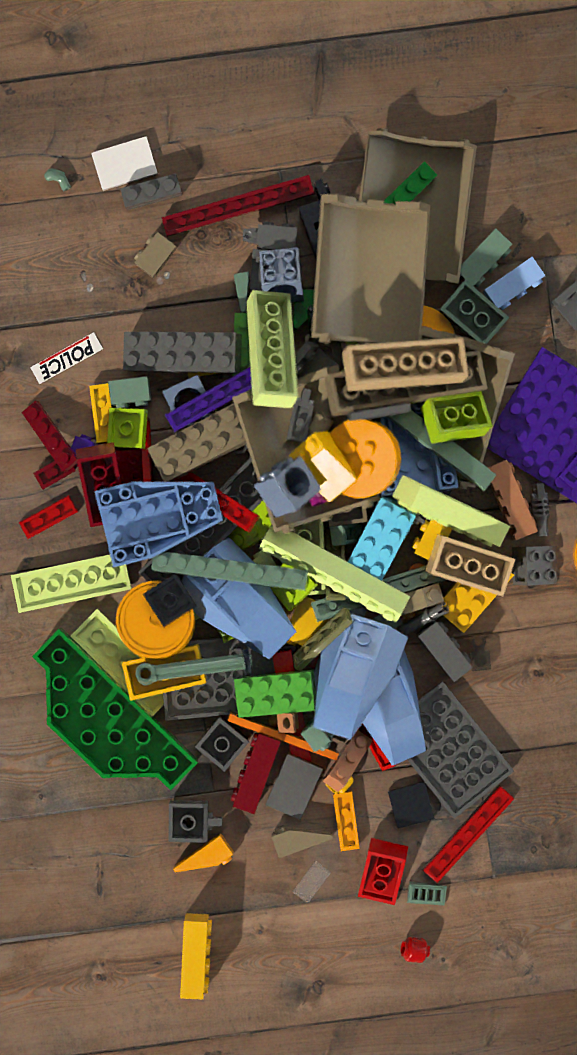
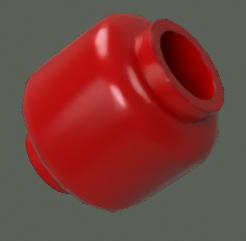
M408 937L401 943L400 953L407 962L422 963L430 955V946L427 945L426 940L423 938Z

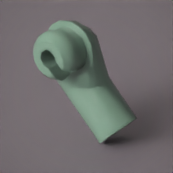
M50 168L45 172V179L47 181H58L62 191H67L71 188L64 172L54 168Z

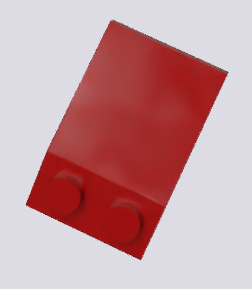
M371 838L358 897L395 905L406 863L408 846Z

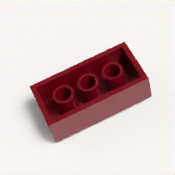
M114 442L75 449L90 527L103 525L95 491L122 485Z
M259 732L258 734L254 733L250 746L253 747L252 751H247L244 760L246 768L245 770L241 769L237 782L240 783L239 787H234L231 796L233 807L255 814L281 740Z

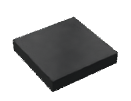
M176 573L143 594L163 627L168 626L197 607Z
M425 781L388 791L398 829L435 819Z

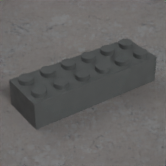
M124 332L123 370L128 372L240 373L242 334L236 332Z

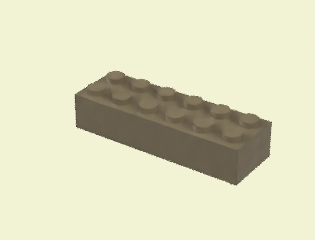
M232 404L147 449L163 481L174 482L247 443L235 405Z

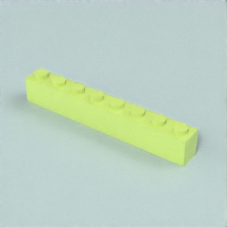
M271 525L259 547L266 554L280 559L284 564H289L296 569L308 570V575L317 582L324 583L335 592L346 595L352 601L366 606L370 611L379 613L389 621L397 622L410 598L407 594L293 532L283 534V531L274 532Z

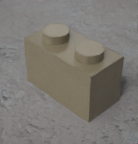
M158 232L156 235L152 234L146 241L147 247L144 251L140 250L134 257L136 259L135 265L153 279L177 249L173 243Z

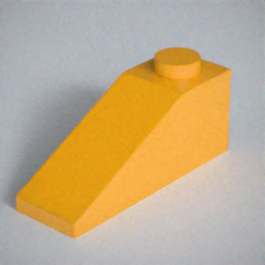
M219 833L174 865L173 870L174 872L218 866L221 863L225 865L232 860L231 856L234 851L222 834Z

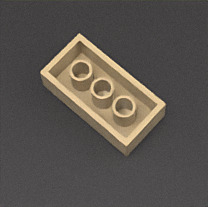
M437 534L425 571L442 578L504 596L515 559Z

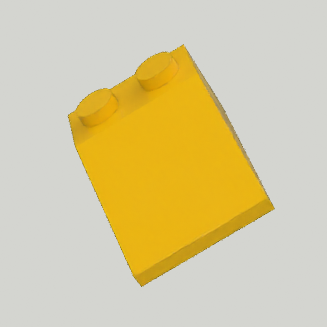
M328 431L313 433L289 454V457H292V459L301 456L322 488L319 492L329 502H332L358 480Z

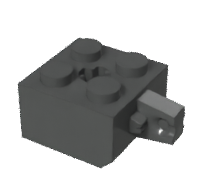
M263 222V224H258V228L244 229L243 241L256 244L257 248L262 250L296 248L297 228H294L293 224L283 223L282 226H274L273 222Z
M170 800L168 842H207L208 830H212L213 826L223 825V817L213 816V812H208V801ZM190 817V820L194 821V823L191 822V825H187V822L184 820Z

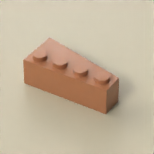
M504 460L487 467L496 474L490 486L504 521L510 526L508 531L512 540H518L538 532L535 519L528 510L529 504L526 498L522 496L521 484L519 480H515L513 475L515 470L512 463Z

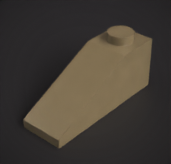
M285 826L275 829L271 837L278 857L282 858L332 840L333 834L332 832L292 827L285 829Z

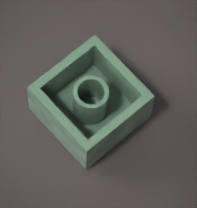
M148 377L108 381L111 405L116 406V408L126 409L129 408V404L143 407L148 406V402H152L151 385Z

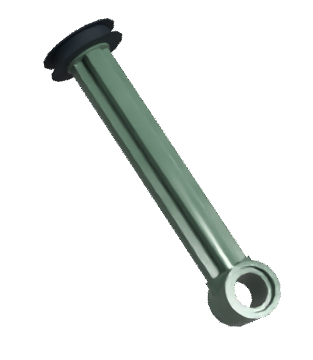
M247 646V649L244 650L242 647V654L161 665L143 663L137 667L136 677L140 684L150 685L158 680L244 669L246 675L247 672H251L252 658L251 654L249 655ZM143 670L151 672V676L147 679L142 678L140 674Z

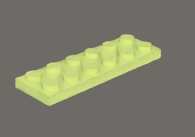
M110 555L11 575L19 613L132 589L127 564L113 567Z
M96 609L71 637L129 694L122 662L139 658V656L127 648L118 634L117 627L99 609ZM163 693L135 699L151 716L164 705Z

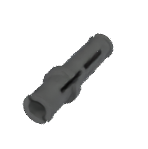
M441 602L433 608H427L424 613L398 626L397 631L400 633L404 632L402 634L406 636L428 623H434L437 618L449 613L448 605L443 607L446 603Z

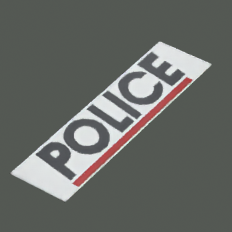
M93 332L30 368L39 384L103 348Z

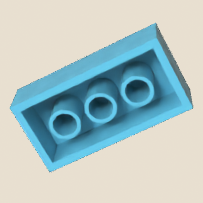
M382 496L348 563L382 581L417 513L398 504V500L392 497Z

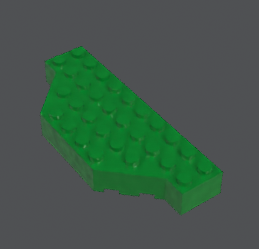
M59 628L32 656L46 670L47 725L102 778L157 777L166 787L172 790L198 763L199 760L154 716H151L136 700L130 701L129 694L62 628Z

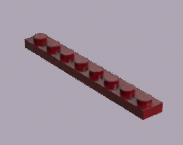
M306 175L161 218L166 235L169 237L314 195L310 176Z

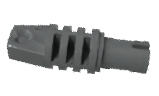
M544 483L533 484V494H531L532 516L536 519L537 537L549 536L547 518L550 516L548 493L545 492Z

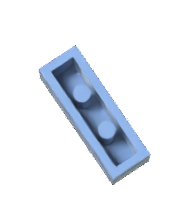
M531 257L490 285L483 293L495 306L504 310L511 305L510 300L514 297L520 299L527 294V288L530 286L535 288L543 283L542 278L545 274L534 258Z

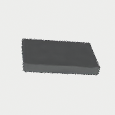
M410 404L350 413L347 415V421L353 422L361 419H374L404 414L410 411Z
M288 752L265 805L301 820L323 767Z

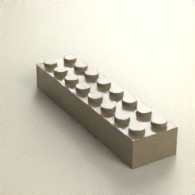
M480 350L465 353L468 377L462 383L347 391L345 372L329 374L324 380L331 416L347 415L354 412L408 403L426 402L428 398L477 391L483 392L487 389Z

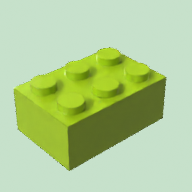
M481 391L428 398L421 407L431 444L485 436L492 427Z

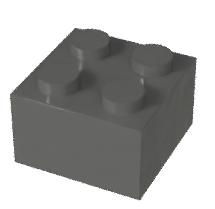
M220 715L197 742L195 748L225 772L246 747L250 739Z

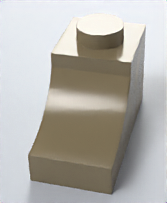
M439 584L406 593L410 598L401 615L444 602Z

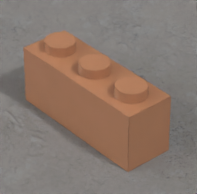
M357 730L352 739H348L323 782L339 792L350 779L373 740Z

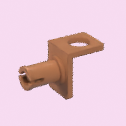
M298 713L271 715L269 717V724L272 727L278 726L279 733H295L296 729L299 728Z

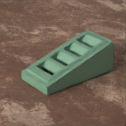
M249 272L234 274L241 313H246Z
M362 522L330 527L332 545L358 542L363 533Z
M409 881L407 903L445 905L447 886ZM415 888L418 889L417 897H414ZM422 889H426L425 898H421ZM430 889L433 890L432 899H429ZM437 890H441L440 900H436Z

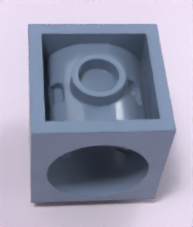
M298 247L259 251L262 290L289 293L291 302L304 301L302 267Z
M198 375L162 391L171 411L177 408L176 403L179 402L181 397L179 395L184 391L190 390L196 394L198 392L201 394L206 392ZM215 410L211 411L210 413L204 415L203 417H201V418H199V419H202V420H203V419H205V418L211 416L212 413L215 412ZM195 421L185 426L184 428L186 429L187 427L195 424Z
M301 456L295 459L290 457L284 462L279 461L271 467L273 470L270 473L265 472L259 476L260 481L254 485L275 518L298 510L322 490ZM284 479H285V480L287 481V483H288L289 492H288V490H287L286 487H285Z

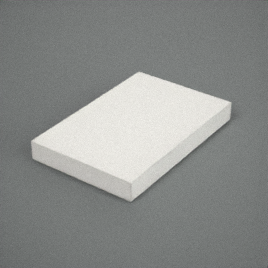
M147 137L91 153L103 191L158 174Z

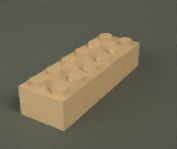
M463 338L347 346L342 353L347 391L462 383L468 377Z

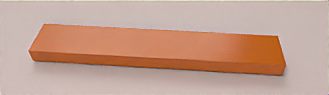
M233 712L229 713L228 721L314 752L304 738L290 733H279L277 728L247 717L238 718V714ZM329 747L324 751L319 749L317 752H314L333 760H337L339 755L337 750Z

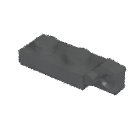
M304 388L301 398L298 397L294 403L286 440L303 443L307 439L314 408V401L309 400L311 389Z

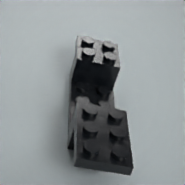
M322 179L314 182V188L319 201L299 207V215L316 262L321 195L331 194L328 184L323 183Z

